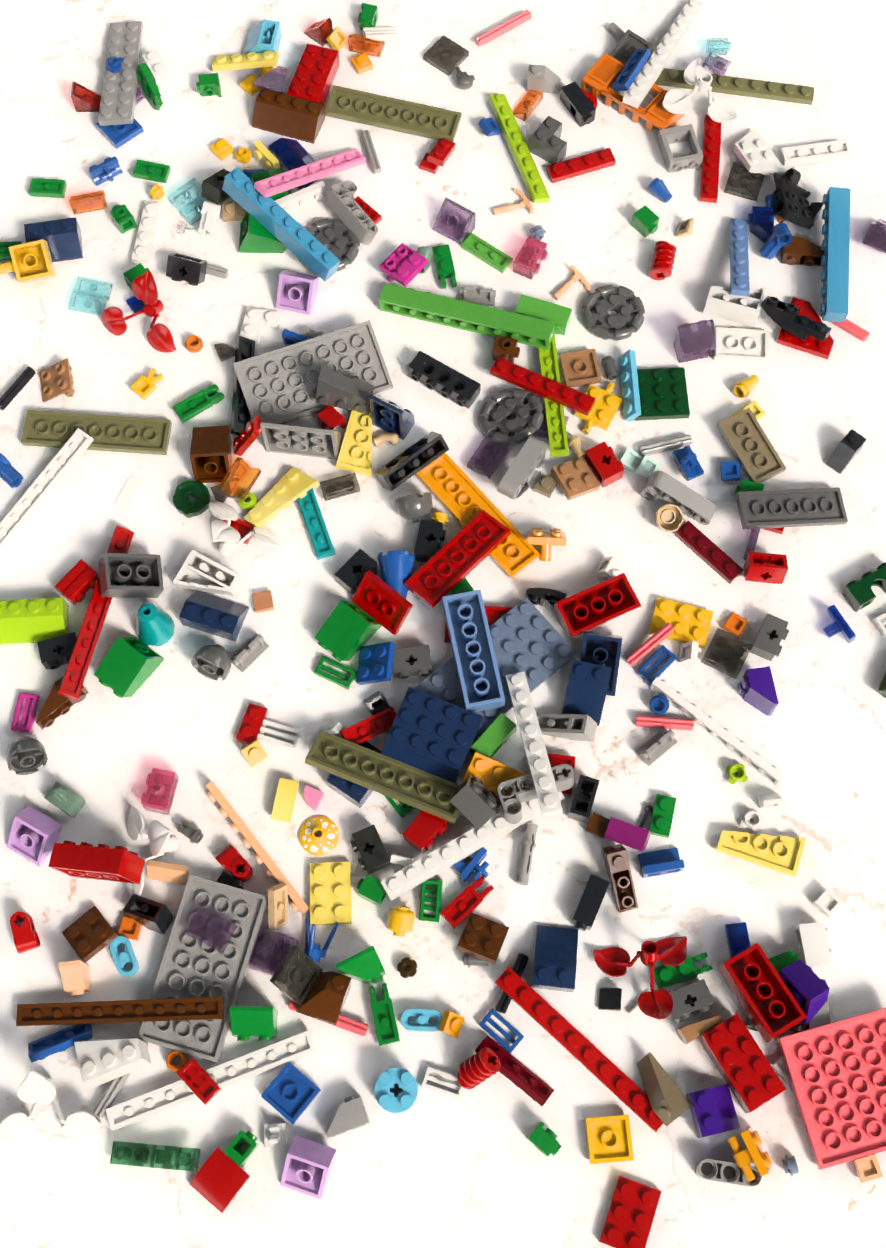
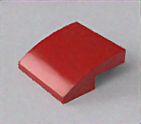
M217 1147L189 1185L223 1214L251 1176Z

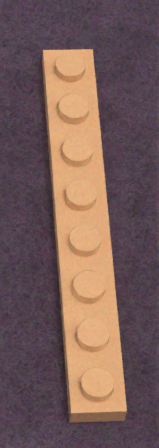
M214 782L208 783L206 787L209 792L206 794L213 803L215 801L218 802L220 805L218 810L224 818L228 816L231 819L230 826L237 834L240 831L244 837L241 840L248 849L253 848L256 852L253 855L260 865L262 863L265 864L268 868L265 872L271 880L276 879L279 884L288 885V896L292 900L289 904L296 913L300 910L304 915L309 911L306 903Z

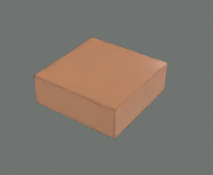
M271 590L252 594L255 613L274 610Z

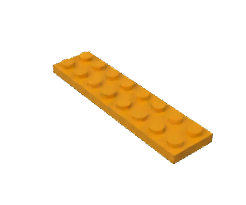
M446 453L415 474L463 527L484 510L510 529L511 534L489 554L510 579L540 557V553L531 544H528L526 538Z

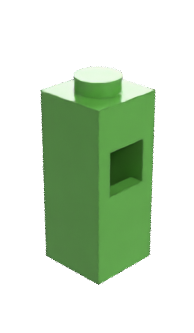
M501 713L471 746V756L473 757L476 751L492 758L516 732L517 725Z

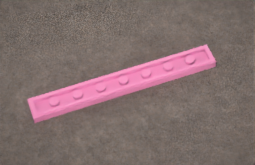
M354 148L257 181L254 184V188L267 198L364 164L366 158Z

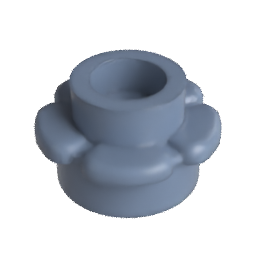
M541 225L534 226L529 231L530 238L540 241L544 238L546 230Z
M786 1154V1159L782 1160L785 1174L790 1173V1176L793 1177L794 1174H799L795 1155L788 1156Z

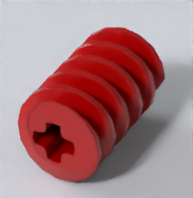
M666 241L656 242L649 272L652 279L661 281L671 277L677 251L673 244Z
M482 1048L481 1051H478L459 1065V1072L457 1073L458 1083L463 1088L471 1090L492 1075H495L501 1068L498 1056L491 1048Z

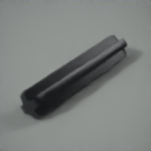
M26 367L0 397V410L3 411L36 374L33 368Z
M522 953L518 954L512 968L519 977L522 976L529 957ZM503 991L495 1009L505 1014L511 998Z

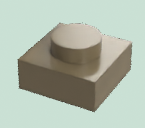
M541 473L533 491L551 498L558 483L555 478Z

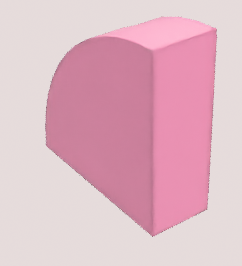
M305 785V801L309 808L316 812L324 792Z

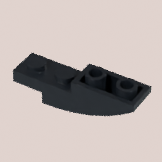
M769 296L761 303L763 310L776 324L797 338L805 341L809 336L825 341L830 335L831 327H828L825 323L810 320L807 316H800L801 309L792 303H785L776 297Z

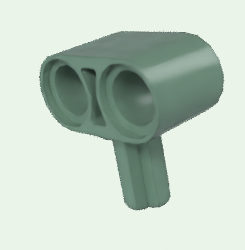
M57 781L44 796L48 802L72 818L76 817L86 803L84 799Z

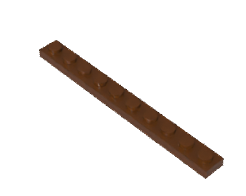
M224 997L17 1004L16 1026L224 1019Z

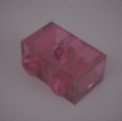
M528 236L513 262V272L532 280L534 275L539 273L542 261H546L548 257L547 243Z
M152 768V772L148 774L146 779L147 790L141 797V804H143L142 806L146 811L165 815L170 814L179 780L176 772Z

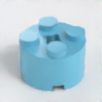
M391 1068L381 1073L377 1079L375 1097L385 1111L391 1114H402L410 1110L416 1103L418 1085L414 1076L407 1070ZM395 1085H398L400 1089H403V1091L398 1094V1097H395L394 1093L391 1092V1089H394Z

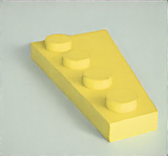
M371 406L369 414L351 411L336 468L372 476Z
M292 466L243 519L246 523L253 526H264L274 519L280 510H286L292 506L291 502L298 497L301 499L306 496V492L312 487L314 489L317 488L319 483L314 478Z
M722 830L716 851L795 877L806 838Z

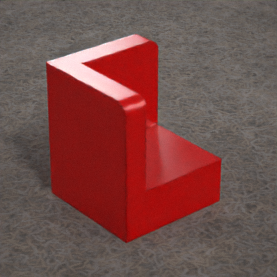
M329 405L317 414V423L321 429L328 427L332 430L336 426H339L341 429L346 427L345 417L333 406Z

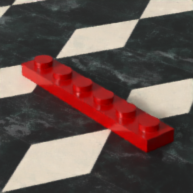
M705 115L700 202L717 203L722 123L713 121L709 115Z
M500 357L497 358L490 369V375L588 416L596 402V398Z

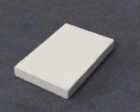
M715 327L714 361L768 364L769 330Z

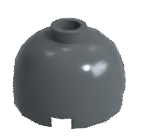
M425 492L422 496L412 494L394 500L398 514L406 520H412V523L420 522L423 519L422 517L427 516L431 512L433 506L430 492Z
M219 644L205 645L196 652L191 660V664L193 667L196 664L199 668L197 671L205 677L216 681L218 678H222L223 681L230 672L231 658L223 646Z
M33 737L16 739L8 746L6 752L8 769L15 771L17 775L33 774L39 771L37 768L42 764L44 767L48 760L44 745Z

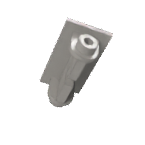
M461 287L460 300L474 304L495 306L496 290H493V288Z
M255 634L231 657V663L243 673L270 645L264 641L265 639L262 635Z
M664 727L635 752L649 767L678 741L673 737L675 733L671 729L667 730Z

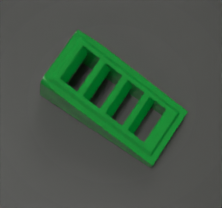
M430 878L421 884L420 921H440L443 879ZM427 885H434V886H438V888H437V889H426V886H427ZM426 893L437 894V898L426 897ZM425 902L436 903V906H425ZM424 910L436 911V915L424 914Z

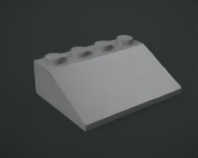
M260 423L267 452L338 460L342 443L341 432L334 429H318L316 427L282 425L279 423Z

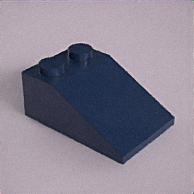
M370 396L372 424L386 432L397 433L399 435L398 438L404 440L415 424L414 414L408 409L398 407L391 401L387 402L376 396Z
M586 631L583 634L580 661L611 667L612 670L606 695L615 696L623 638L618 635Z
M573 659L562 714L589 715L599 726L612 668Z
M367 741L360 744V746L380 754L382 753V751ZM333 774L326 780L329 788L360 809L373 792V790Z
M537 925L531 988L573 993L576 979L578 929Z

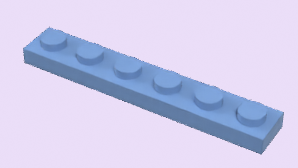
M730 218L731 295L749 296L747 220Z

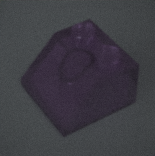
M277 66L254 80L252 87L286 94L290 72H287V68Z

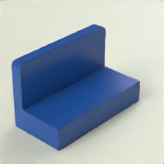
M677 847L638 854L642 878L682 872L685 868L684 860H680Z

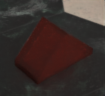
M329 17L317 21L304 34L323 47L328 42L326 40L327 36L333 30L332 20Z
M73 81L71 98L76 112H99L101 96Z

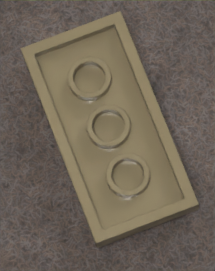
M750 408L717 423L718 429L750 481L762 483L787 469Z

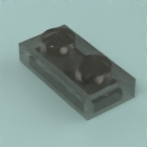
M355 472L320 482L325 501L360 492Z

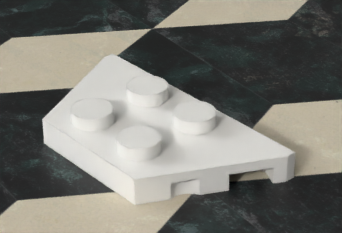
M756 128L735 143L733 150L748 172L769 176L771 172L781 175L786 172Z

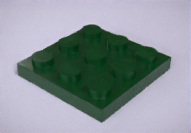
M684 367L637 369L641 415L635 418V421L689 418L690 410Z

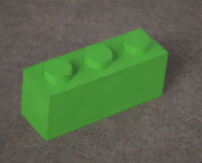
M521 294L515 313L555 322V334L565 336L571 320L572 309Z

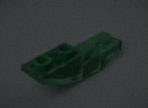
M113 1141L110 1164L197 1172L200 1149Z

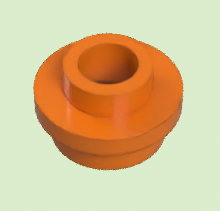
M196 335L189 336L185 342L186 349L191 353L199 352L203 348L202 339Z
M176 1050L171 1051L166 1057L167 1067L174 1072H177L188 1061L185 1053ZM175 1057H180L181 1059L178 1065L174 1064Z

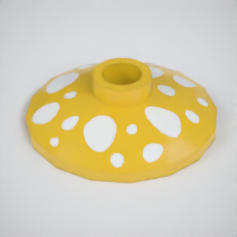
M316 816L306 820L301 826L299 840L303 849L309 854L316 856L325 855L336 847L339 840V831L331 819ZM317 831L322 832V835L320 837L315 836V833Z

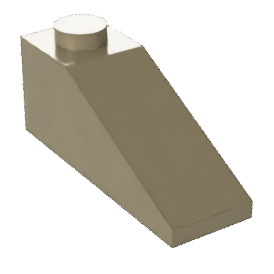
M651 1052L636 1063L653 1111L663 1124L668 1126L692 1106Z

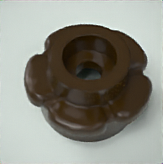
M405 957L398 963L397 971L400 972V976L403 978L413 977L417 973L416 968L418 966L415 960Z

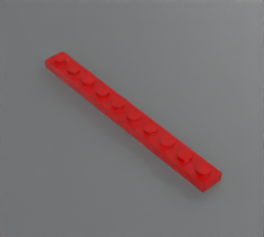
M117 525L107 553L127 554L135 532ZM99 576L57 693L75 701L79 697L112 597H101Z
M508 967L495 981V984L649 1128L657 1132L663 1122L653 1111L647 1094Z

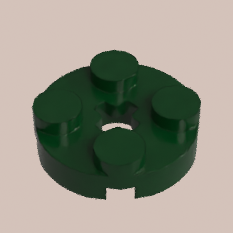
M188 480L176 487L173 503L179 513L187 518L202 514L208 509L211 497L208 488L203 483ZM190 495H192L193 497L196 496L195 500L192 502L188 501Z

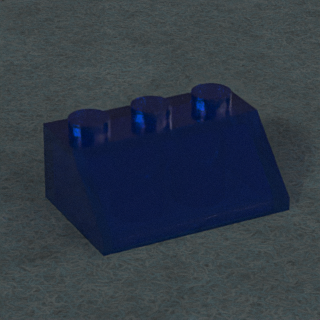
M279 138L268 145V150L279 160L280 168H284L285 172L316 162L297 140ZM317 180L298 186L296 188L299 191L303 188L310 186Z

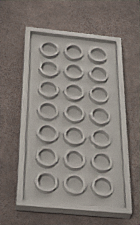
M370 320L233 363L251 418L253 419L254 416L262 418L263 423L284 424L321 412L329 405L315 403L322 363L326 364L328 369L335 372L337 370L342 371L344 376L351 379L356 377L374 385L373 395L393 389V384Z
M189 875L150 999L224 997V1019L142 1022L138 1039L219 1063L231 1023L230 1007H236L267 906V896Z

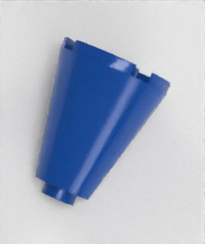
M388 551V555H383V552L378 553L377 559L382 580L406 599L408 589L404 583L412 575L415 553H412L411 556L408 551Z

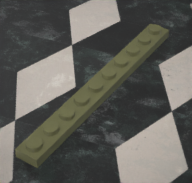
M664 68L655 81L656 85L692 90L695 85H689L685 82L684 70ZM711 74L713 77L710 84L712 87L711 92L812 105L814 87Z

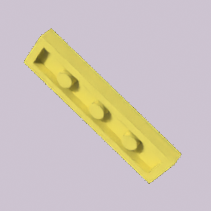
M265 51L262 53L250 52L248 54L236 53L228 56L218 55L214 58L212 69L213 72L273 67L277 65L279 54L278 51Z

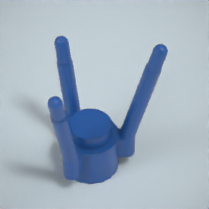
M310 911L306 912L304 960L320 963L321 957L325 958L327 949L339 926L338 922L335 923L321 950V945L314 944L316 925L312 924L310 932Z

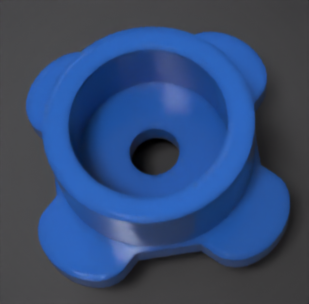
M109 57L107 59L106 70H110L112 73H118L122 70V57Z

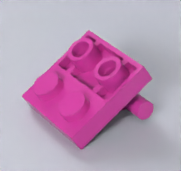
M401 243L383 261L379 269L388 275L386 277L388 282L391 283L395 280L406 287L428 264V259Z

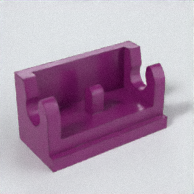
M611 817L604 838L643 852L647 847L652 831Z

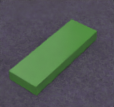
M470 233L461 243L462 249L502 274L513 262L512 257L473 233Z

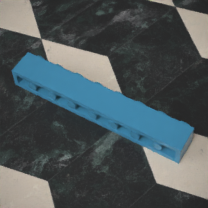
M238 167L227 174L224 178L222 189L324 282L336 273L340 260L270 196L265 198L254 188L255 183Z
M829 187L822 199V204H825V209L822 212V220H824L822 235H824V240L821 244V250L824 251V255L821 258L823 271L820 277V281L823 282V287L820 290V297L823 298L820 305L822 321L844 322L848 315L850 188Z

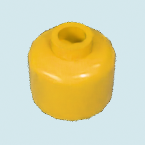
M394 905V908L389 910L387 928L393 931L394 936L405 937V933L413 931L415 914L410 910L411 907Z

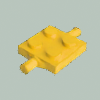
M609 381L605 389H600L590 384L585 394L596 398L593 408L588 416L577 411L574 416L586 423L582 429L583 433L588 435L592 426L599 427L605 431L609 428L623 401L622 398L611 393L615 387L614 383L611 385Z

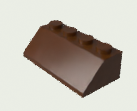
M261 88L255 100L251 126L314 144L325 121L324 105Z

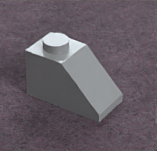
M529 64L528 92L560 94L561 78L545 65Z
M352 1095L344 1099L345 1103L340 1104L327 1131L329 1139L370 1124L362 1097L357 1098L356 1095Z

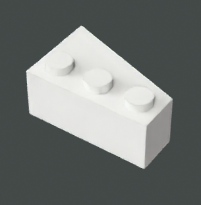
M711 286L703 313L755 327L767 287H761L760 290L750 289L749 296L731 295L730 286Z
M191 550L173 580V583L178 588L232 597L237 596L245 582L241 575L194 550Z
M138 1038L74 1042L82 1083L92 1088L152 1064L147 1043Z

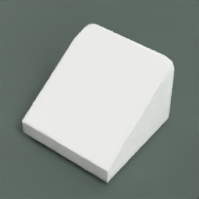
M777 792L757 795L759 808L761 809L779 807L783 802V798Z

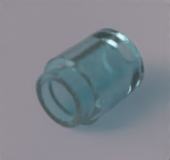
M711 38L707 40V54L727 55V52L731 50V41H728V38Z

